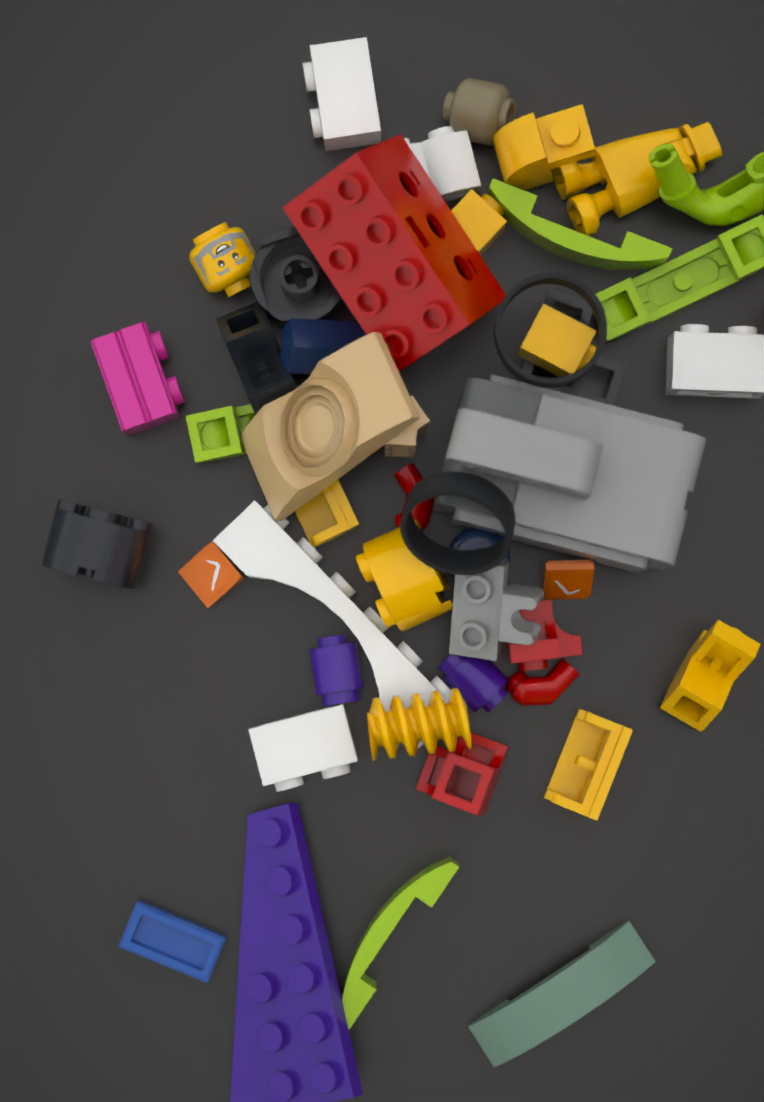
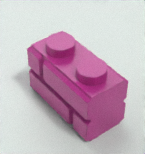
M140 322L123 328L118 332H112L90 341L118 422L125 435H133L181 417L177 405L185 403L176 376L167 378L161 361L169 358L160 331L151 333L148 325L145 322Z

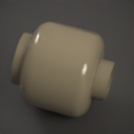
M467 78L460 82L455 92L449 91L443 105L444 120H449V125L452 126L454 132L467 130L470 142L493 146L494 135L503 126L515 120L517 104L515 99L510 98L509 90L504 85Z

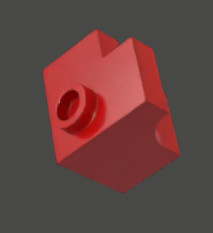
M551 600L539 601L537 607L533 610H520V614L525 620L537 622L541 626L540 636L534 644L521 645L505 642L507 663H518L519 672L547 669V659L583 655L581 636L568 634L559 628L553 616Z
M470 732L472 749L468 748L462 736H460L456 749L453 752H449L447 748L437 745L436 753L428 754L416 790L431 795L435 800L474 815H486L510 747Z

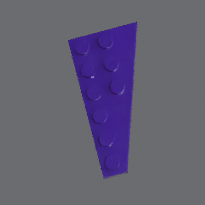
M298 802L248 814L230 1102H336L355 1098L362 1095L363 1092Z

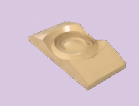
M372 332L320 360L305 382L292 392L264 405L246 426L240 438L274 519L283 521L420 417L382 334Z

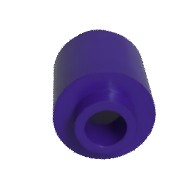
M346 634L318 638V648L310 649L309 653L316 695H321L323 706L361 700L359 688L364 686L357 642L347 643Z
M450 654L438 666L439 670L445 675L442 680L451 689H459L464 701H466V705L473 712H476L481 707L487 713L490 712L508 694L503 686L509 679L491 660Z

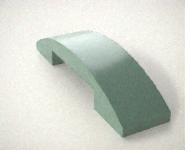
M629 920L590 944L588 951L513 1000L509 1001L506 999L468 1024V1028L494 1068L523 1054L567 1028L614 996L656 962Z

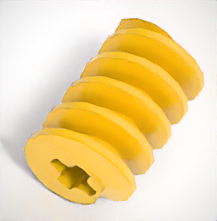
M458 688L451 689L448 703H444L439 691H432L428 706L424 705L419 693H412L409 708L404 707L399 695L392 696L390 707L387 711H385L379 698L372 699L367 719L373 761L377 760L380 746L384 747L390 759H395L399 744L403 743L410 757L416 755L419 741H423L429 754L436 753L439 739H443L449 752L455 751L459 736H462L468 748L472 749L467 705Z

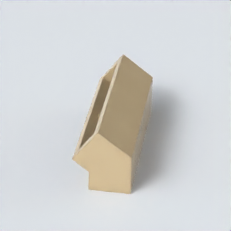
M413 395L410 398L420 418L385 444V456L414 458L416 442L428 434L430 420Z

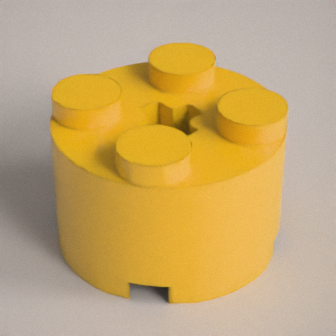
M414 520L419 529H422L418 520ZM400 527L363 543L364 552L356 555V560L366 582L375 581L382 598L375 602L387 628L397 625L403 632L452 610L453 599L445 602L441 593L450 589L444 572L427 566L409 551L402 539Z

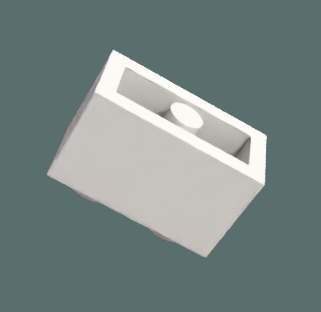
M367 37L310 45L312 62L303 63L307 92L316 91L319 108L310 109L314 138L323 137L325 152L380 143L381 127Z
M681 325L680 331H674L667 338L665 395L762 398L764 396V335L757 334V328L752 326H732L728 328V333H709L708 325Z
M344 703L248 729L263 786L275 784L276 792L304 785L302 776L321 771L323 779L350 773L349 763L358 761Z

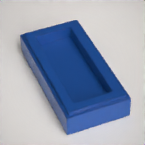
M138 900L118 947L208 983L227 936Z

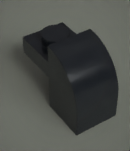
M257 302L216 318L254 413H257L264 405L297 388L291 373H287L279 358L281 349L265 311Z

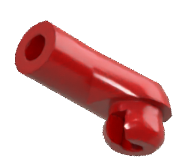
M414 463L405 466L394 474L395 479L407 496V501L410 491L423 477ZM434 498L421 502L412 510L414 520L417 519L422 527L421 531L429 525ZM403 512L395 517L396 528L400 527Z
M562 658L545 677H528L524 672L514 673L507 681L506 688L508 693L513 695V700L523 706L550 705L557 700L580 674Z

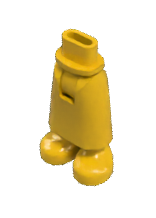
M705 122L693 128L688 124H684L679 128L659 130L620 139L595 147L597 155L592 156L593 162L579 164L576 161L551 169L560 198L562 200L568 199L566 210L575 230L587 236L593 235L599 228L600 217L605 213L613 210L621 218L660 197L658 191L660 184L650 164L649 154L660 145L672 144L676 148L687 173L693 175L694 173L704 171L705 163L722 156L720 144L711 124ZM598 183L602 185L608 183L605 190L597 193L578 194Z

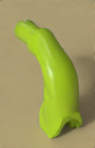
M672 144L660 145L649 154L650 164L660 184L658 191L661 199L667 205L706 225L723 227L741 222L764 211V152L753 157L745 165L746 169L716 186L702 190L699 189L695 177L691 173H687L676 148Z

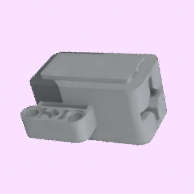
M490 375L489 380L468 377L464 385L442 472L457 471L474 474L499 487L507 495L515 511L516 522L512 541L636 573L647 570V567L663 570L675 566L688 511L684 510L687 496L693 494L706 438L683 431V424L533 386L501 376ZM435 497L432 510L452 516V525L466 529L476 528L504 537L505 532L502 524L483 505L463 497Z

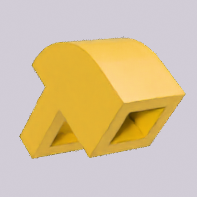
M583 104L537 119L534 112L524 115L503 126L493 137V144L504 183L522 190L553 182L554 177L551 169L597 155Z
M717 620L709 631H702L690 648L668 688L660 709L702 732L721 712L734 681L755 659L761 644L744 635L740 630Z

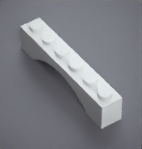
M254 500L213 540L246 576L273 580L298 588L322 601L336 613L357 637L372 665L380 701L385 711L389 710L392 696L399 695L405 708H409L412 693H419L424 705L428 706L431 692L436 690L439 691L444 703H448L451 690L438 676L429 682L417 669L423 662L404 641L396 647L383 634L388 628L382 618L370 606L362 612L350 600L356 591L337 571L329 578L317 565L323 557L304 537L296 543L283 530L289 524V521L286 518L283 521L275 520L269 505L262 508ZM419 741L418 748L424 744L423 741Z

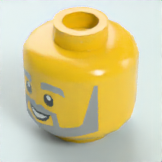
M224 222L193 239L196 247L191 250L189 259L208 292L217 293L225 290L228 297H231L251 286L250 269L256 252L243 229L239 227L229 228L227 223Z

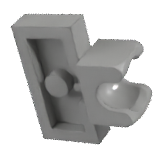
M502 561L496 567L483 573L455 575L449 654L497 661L501 656L502 642L521 645L534 644L540 636L541 626L537 622L525 620L521 616L520 610L535 609L539 601L544 597V591L539 587L512 583L507 586L509 562Z

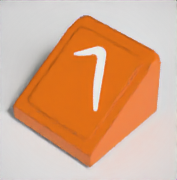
M213 540L178 571L208 609L245 579Z
M555 560L544 562L542 565L544 599L589 598L594 576V562L591 560Z

